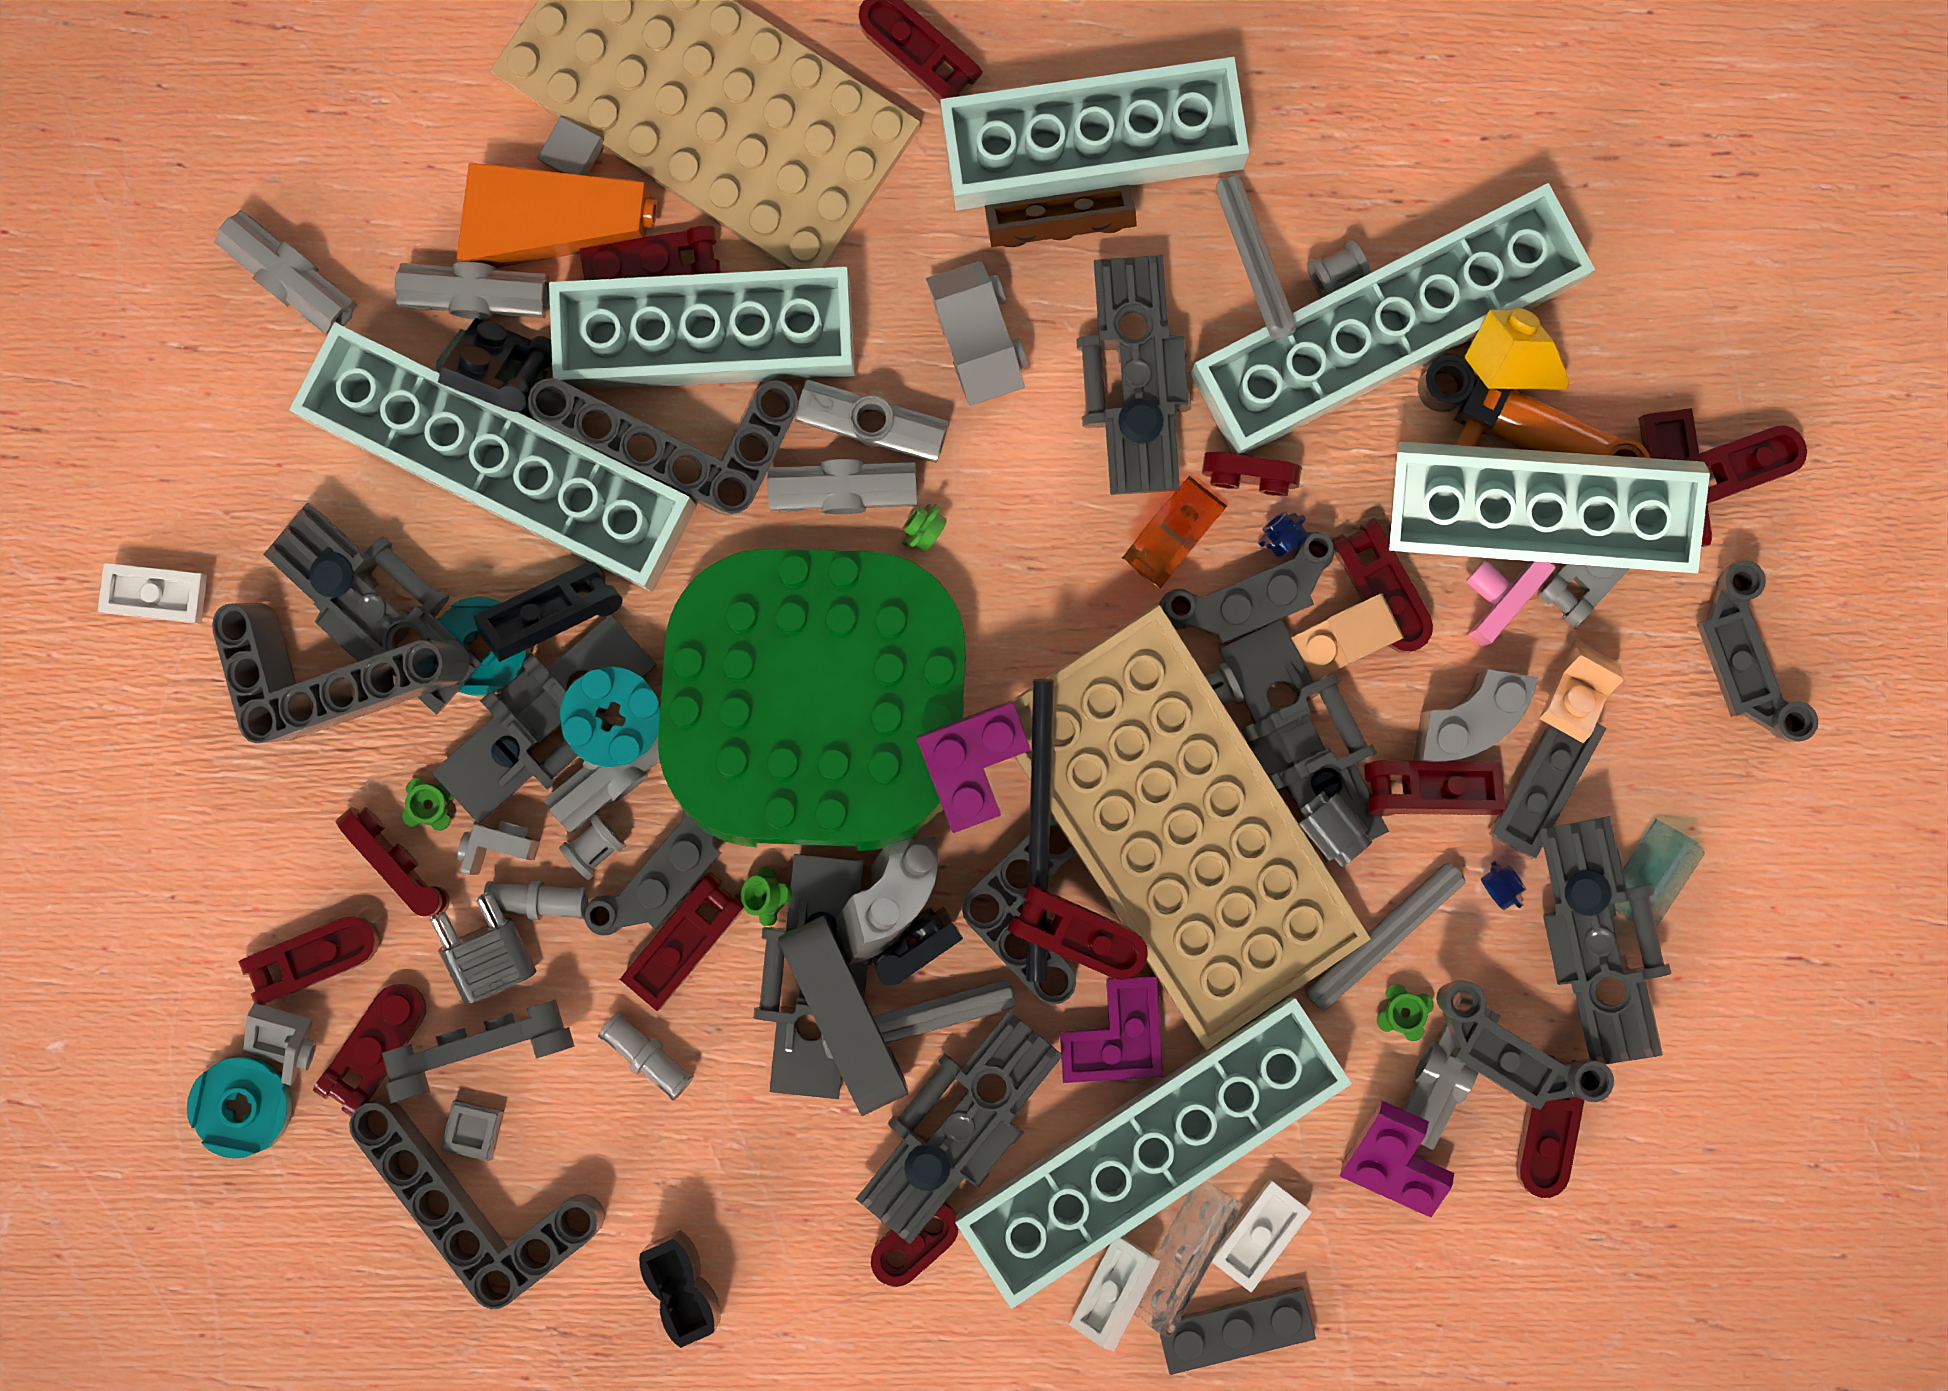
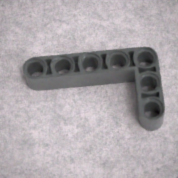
M549 378L539 381L530 390L528 397V409L533 420L689 496L694 502L725 516L736 515L747 509L753 502L798 407L797 395L794 389L786 382L774 380L761 385L752 395L721 460L561 380ZM547 390L557 391L565 400L564 410L556 416H547L541 413L536 406V399L540 393ZM775 392L783 397L786 403V410L783 416L774 418L764 413L761 408L763 394ZM590 413L604 415L610 423V432L601 439L590 438L582 429L584 417ZM636 435H643L651 439L655 447L653 458L643 462L633 459L627 449L630 438ZM755 436L762 441L765 452L760 461L751 462L742 457L739 444L743 437ZM687 457L696 462L699 467V476L696 482L684 484L675 478L672 470L675 460ZM731 479L741 485L743 498L739 505L728 506L720 501L717 489L721 481Z
M263 603L225 604L217 610L212 622L215 642L239 729L248 741L255 744L295 740L454 685L463 680L469 668V655L465 647L454 640H421L296 684L280 622L276 612L270 606ZM435 655H437L439 663L437 671L434 667ZM393 671H395V673H396V683H395V684H394V682H393V677H392ZM352 685H353V687H354V693H355V694H354V698L352 697V691H351ZM311 702H313V712L311 710Z
M1050 814V826L1058 825L1052 814ZM1028 835L969 891L963 900L962 912L967 924L1037 998L1044 1003L1060 1004L1068 1000L1075 991L1076 977L1070 965L1059 954L1047 950L1046 969L1048 967H1058L1067 974V985L1064 990L1054 995L1047 994L1042 991L1039 982L1026 980V957L1013 958L1007 954L1004 948L1005 939L1011 933L1007 928L1014 915L1020 916L1017 908L1026 901L1023 896L1027 890V887L1019 889L1010 885L1006 878V870L1014 860L1023 859L1029 862ZM1071 844L1061 854L1049 852V878L1076 853ZM979 894L992 895L999 904L998 915L990 922H979L971 915V901Z
M387 1098L377 1099L358 1107L351 1116L349 1127L354 1141L471 1295L483 1307L501 1309L510 1304L586 1244L603 1226L605 1215L601 1203L593 1196L578 1194L569 1198L511 1245L507 1246L397 1102L390 1103V1100ZM372 1110L383 1113L388 1121V1128L383 1136L374 1134L368 1126V1117ZM402 1150L410 1151L416 1156L418 1170L415 1175L405 1174L400 1169L398 1157ZM432 1190L441 1191L446 1195L449 1201V1208L445 1215L436 1214L430 1209L428 1196ZM578 1207L588 1213L590 1217L588 1231L578 1232L570 1227L567 1221V1214L570 1208ZM461 1230L471 1231L477 1236L480 1246L477 1254L465 1253L460 1248L458 1236ZM531 1239L543 1240L548 1245L550 1258L547 1263L536 1262L530 1257L528 1244ZM498 1270L507 1275L510 1281L509 1293L499 1294L491 1289L488 1282L490 1271Z

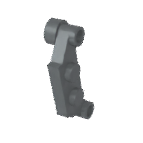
M1319 532L1307 533L1296 542L1293 549V559L1205 597L1192 595L1183 589H1175L1166 593L1159 605L1175 630L1191 627L1217 635L1221 644L1313 606L1314 602L1310 595L1322 571L1330 565L1334 558L1335 551L1332 540L1327 535ZM1309 544H1319L1323 549V557L1317 558L1312 556L1309 552ZM1175 600L1185 602L1188 607V613L1183 616L1175 614L1172 611L1171 603Z
M1752 561L1736 562L1728 566L1718 578L1717 590L1707 619L1697 624L1730 716L1742 714L1769 730L1775 737L1786 742L1805 741L1811 738L1818 728L1817 713L1807 703L1799 701L1788 703L1783 699L1749 608L1750 600L1758 597L1764 590L1766 583L1765 574L1762 568ZM1734 577L1738 578L1741 583L1740 591L1733 585ZM1787 716H1789L1793 722L1791 731L1786 727L1785 719Z
M683 810L682 822L618 897L609 895L598 896L588 903L584 916L587 927L598 935H611L618 932L622 927L649 923L653 928L658 929L722 854L715 847V836L700 828ZM601 906L605 907L610 915L609 921L605 925L600 924L596 919V912Z
M1456 980L1443 985L1438 990L1436 996L1437 1004L1443 1011L1455 1046L1450 1056L1530 1106L1541 1110L1546 1101L1578 1097L1589 1102H1599L1607 1098L1612 1092L1614 1077L1609 1067L1604 1063L1583 1059L1562 1064L1484 1016L1486 997L1483 990L1477 984ZM1459 992L1461 1001L1457 1007H1454L1453 998ZM1586 1072V1081L1581 1084V1077Z
M553 1000L527 1008L529 1018L515 1022L513 1013L484 1021L486 1032L467 1037L465 1028L435 1036L438 1046L414 1053L412 1044L383 1052L382 1056L390 1081L385 1083L390 1103L429 1092L430 1088L425 1071L522 1041L531 1040L536 1058L575 1047L570 1028H564L557 1001Z

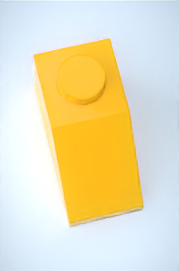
M1515 308L1513 310L1490 309L1464 357L1489 389L1566 390L1570 383L1554 341L1542 328L1538 317L1522 308Z

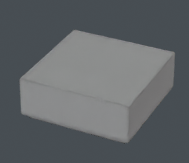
M560 116L537 159L560 173L588 176L604 147L602 144L604 139Z
M453 1100L441 1150L485 1161L492 1160L504 1111L465 1101Z

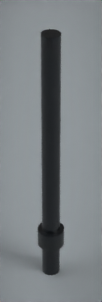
M1034 679L1028 885L1032 883L1048 890L1054 680ZM1047 910L1044 911L1038 926L1049 930L1053 921L1048 918ZM1022 939L1023 942L1027 943L1026 980L1030 982L1046 981L1047 949Z

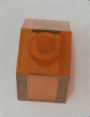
M1189 476L1180 486V490L1175 491L1148 522L1122 559L1134 567L1142 577L1149 579L1161 589L1227 508V505Z

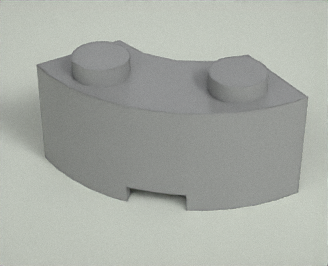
M982 260L926 278L943 335L946 336L954 358L953 364L969 406L1025 388L1020 369L1028 367V362L1020 339L1011 341L999 305L1006 303V299L998 275L989 277Z
M1491 669L1477 673L1471 691L1457 706L1448 710H1430L1420 715L1413 761H1454L1478 754L1498 743L1511 732L1525 714L1535 692L1538 677Z
M935 836L908 839L887 845L871 865V888L852 895L836 918L848 965L873 958L892 946L925 906L933 890L937 875L938 856Z

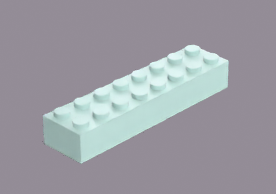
M1547 183L1293 312L1296 330L1291 336H1284L1279 340L1270 337L1267 327H1264L1195 362L1191 376L1231 453L1247 455L1474 339L1490 309L1513 310L1515 308H1522L1529 311L1582 284L1595 271V268L1551 186Z
M334 322L289 411L306 422L653 592L696 507V504L689 496L519 412L508 411L438 383L439 373Z
M1288 995L1209 1050H1205L959 1212L956 1215L955 1223L1009 1307L1013 1309L1352 1083L1297 999Z

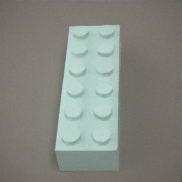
M1235 57L940 99L955 211L1115 186H1132L1242 170L1249 156Z
M847 267L549 282L553 378L561 380L581 391L855 376L851 284Z
M1399 441L1389 551L1698 573L1710 472L1705 462Z

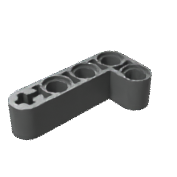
M823 915L779 936L778 940L861 1116L908 1095V1086L891 1048L885 1043L826 917Z

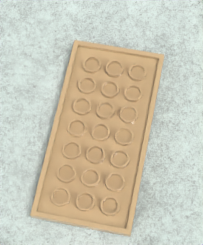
M538 0L490 69L494 77L558 119L562 116L604 139L602 144L605 150L789 270L827 267L921 127L918 119L735 0Z
M1154 605L1044 678L1054 680L1050 813L1122 924L1131 928L1143 938L1148 951L1147 963L1206 1051L1371 940L1160 605ZM1033 686L1012 699L1031 748ZM1031 751L1015 756V759L1031 782Z

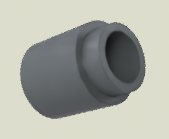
M1322 791L1300 809L1305 816L1299 823L1301 828L1329 861L1335 859L1341 868L1372 844L1371 839L1365 833L1368 828L1338 792L1329 798Z

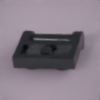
M475 317L442 365L438 383L508 411H520L528 402L530 387L540 371L552 363L551 339L544 336H536L533 339H529L506 330L497 323L486 322ZM512 358L523 362L513 378L504 382L499 380Z
M944 906L936 912L932 908H928L919 913L909 925L910 930L900 936L888 949L872 958L877 977L883 984L896 985L901 983L963 939L954 920Z

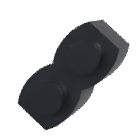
M679 1230L648 1244L640 1253V1271L647 1288L660 1300L661 1321L670 1339L682 1348L713 1334L721 1320L720 1305L710 1284L700 1276V1258L693 1242L684 1232Z

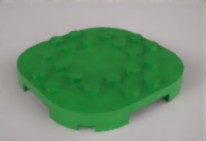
M755 549L730 555L710 565L697 575L680 595L670 615L665 638L658 752L663 775L677 803L707 833L723 841L746 847L757 848V843L857 846L858 851L886 848L887 845L908 840L918 834V830L930 822L938 812L941 813L943 807L917 742V735L963 718L966 661L965 635L961 617L953 599L942 584L919 565L907 559L881 552Z

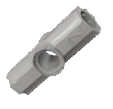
M241 210L225 220L218 229V235L214 243L254 274L252 278L287 307L291 304L302 313L303 317L327 335L334 322L342 326L349 322L357 305L318 274L317 271L319 269L284 240L280 243L269 234V231Z
M461 261L453 263V267L400 263L395 277L396 304L400 308L449 311V314L466 319H475L476 317L481 320L492 319L493 315L546 318V313L549 309V277L547 274L501 271L488 264Z
M807 380L802 389L795 422L856 439L859 443L868 447L880 446L934 463L938 461L949 424L947 420L889 404L879 396H862L811 380ZM871 410L882 413L886 418L883 428L874 433L866 432L858 425L861 415Z
M835 459L823 461L820 463V466L770 467L767 477L770 512L821 510L825 514H856L865 512L866 508L917 506L916 462L864 464L862 460Z
M658 736L651 748L631 764L602 767L584 760V767L543 801L555 818L570 833H573L592 819L611 801L617 802L646 779L648 776L647 771L660 761Z
M1459 995L1454 1007H1457L1461 1001V995ZM1486 1007L1483 1012L1484 1016L1496 1023L1501 1016ZM1445 1023L1437 1041H1432L1423 1053L1414 1073L1413 1079L1416 1083L1403 1107V1110L1429 1121L1427 1134L1421 1144L1434 1150L1456 1104H1461L1465 1100L1478 1075L1477 1072L1450 1056L1455 1046L1447 1023Z

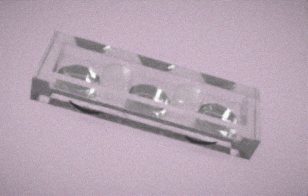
M1208 1181L1203 1182L1188 1193L1154 1256L1161 1262L1136 1308L1134 1316L1156 1332L1171 1337L1243 1203Z

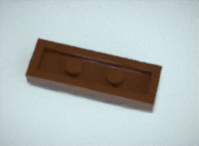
M1129 185L984 205L991 248L998 246L1018 247L1026 242L1047 239L1067 240L1075 235L1095 232L1115 233L1123 228L1137 227L1136 209Z

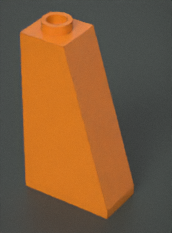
M469 162L456 259L459 262H478L498 268L580 254L579 248L646 237L647 228H654L657 200L651 198L645 182Z

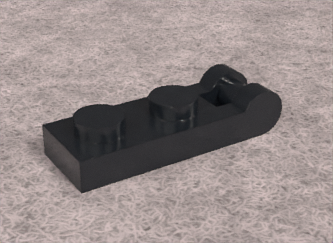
M588 562L475 615L474 620L476 629L497 660L501 662L596 615L606 617L613 614L620 608L623 599L614 586L606 585V576L602 569L593 562ZM579 592L587 593L581 597L577 595Z

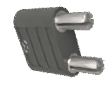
M486 892L484 895L481 894L476 899L488 924L485 927L458 938L446 912H439L438 915L435 914L430 919L442 944L438 952L464 1004L476 1002L523 982L537 971L512 919L504 918L492 892Z

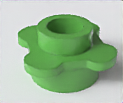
M928 504L924 509L918 506L912 512L903 527V531L907 533L903 541L905 546L908 547L910 545L914 547L916 545L923 551H926L934 544L947 522V519L938 513L940 506Z
M420 778L411 780L406 786L408 795L405 800V810L402 812L404 823L410 827H415L419 824L431 825L437 831L446 829L451 823L448 810L450 801L454 797L441 783L439 785L426 784ZM426 800L433 802L431 809L425 808L424 803Z
M771 867L760 868L757 876L747 879L741 890V901L744 905V910L750 915L759 916V921L763 926H773L777 922L778 912L791 899L789 885L782 884L775 877V870Z
M1400 984L1390 986L1386 990L1388 1000L1385 1009L1377 1016L1378 1027L1385 1032L1395 1030L1403 1033L1409 1041L1420 1040L1425 1033L1423 1026L1426 1024L1428 1013L1432 1012L1434 1008L1433 1000L1427 994L1417 996L1406 992L1404 986ZM1403 1008H1408L1410 1011L1409 1016L1406 1018L1401 1016Z

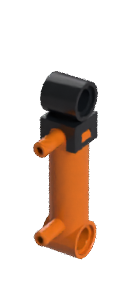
M1444 355L1437 358L1419 379L1418 394L1423 404L1429 409L1446 412L1460 406L1454 421L1464 425L1455 445L1477 446L1481 435L1491 432L1527 450L1650 458L1645 446L1636 440L1628 438L1619 439L1516 389L1487 388L1480 377L1474 375V370L1462 357ZM1446 373L1451 375L1457 383L1456 393L1448 395L1438 390L1435 384L1436 374Z

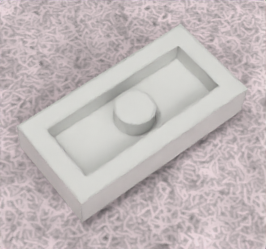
M104 563L97 612L201 624L207 575Z
M1269 1179L1209 1259L1244 1288L1252 1292L1312 1211Z
M1120 1237L1112 1242L1069 1325L1101 1348L1114 1352L1161 1261L1125 1238Z

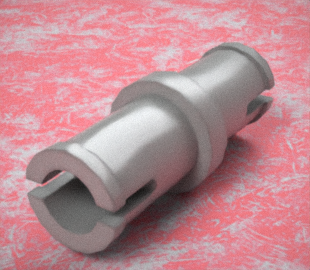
M532 880L529 885L488 881L484 888V894L486 892L493 893L502 913L527 914L530 920H541L543 915L585 919V909L588 905V889L586 887L545 886L544 881Z
M617 1012L599 1032L598 1037L608 1043L631 1063L629 1069L636 1075L639 1073L644 1074L665 1092L672 1101L676 1100L693 1080L694 1076L691 1073H688L661 1050L663 1044L656 1038L648 1039L627 1021L620 1012Z

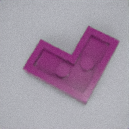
M1013 700L919 734L916 738L952 833L1001 816L984 768L1031 751Z
M1157 976L1132 977L1124 980L1106 979L1109 1028L1060 1031L1061 1054H1063L1061 1058L1063 1083L1163 1077Z
M1382 1100L1343 1161L1340 1177L1431 1218L1451 1190L1455 1173L1413 1155L1427 1134L1429 1121Z

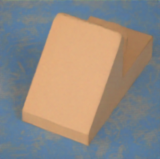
M1382 593L1327 618L1326 621L1291 637L1313 682L1404 638Z
M1576 640L1571 646L1539 719L1584 743L1592 735L1608 696L1624 680L1620 663Z

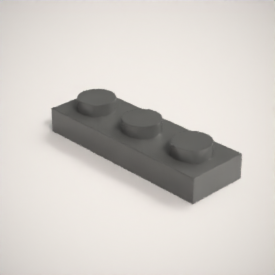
M1596 723L1592 735L1582 743L1548 724L1506 801V810L1499 814L1488 835L1529 858L1536 859L1543 847L1540 829L1553 827L1607 728Z
M1302 1286L1156 1322L1170 1375L1316 1339Z

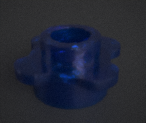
M1287 512L1280 513L1263 527L1262 530L1265 535L1259 539L1258 544L1260 547L1266 546L1267 549H1271L1277 557L1288 553L1308 535V532L1302 525L1306 520L1303 514L1298 516L1296 513L1290 515Z
M1493 861L1491 863V871L1481 877L1484 887L1502 910H1506L1513 904L1521 908L1524 906L1522 903L1524 898L1521 893L1526 890L1524 883L1510 865L1502 869L1496 861Z

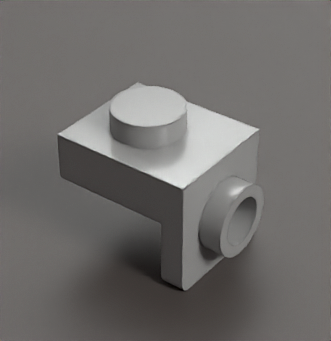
M500 820L498 829L474 824L472 832L466 831L459 844L457 860L463 861L460 872L468 875H479L487 849L525 860H535L540 841L527 837L529 828Z
M254 1003L247 1015L243 1052L283 1063L281 1083L292 1085L300 1069H309L315 1054L316 1041L310 1040L312 1019Z

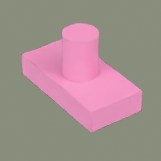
M1484 560L1468 577L1466 583L1490 602L1492 606L1467 635L1482 647L1492 643L1556 567L1550 562L1530 561L1511 582L1487 560Z

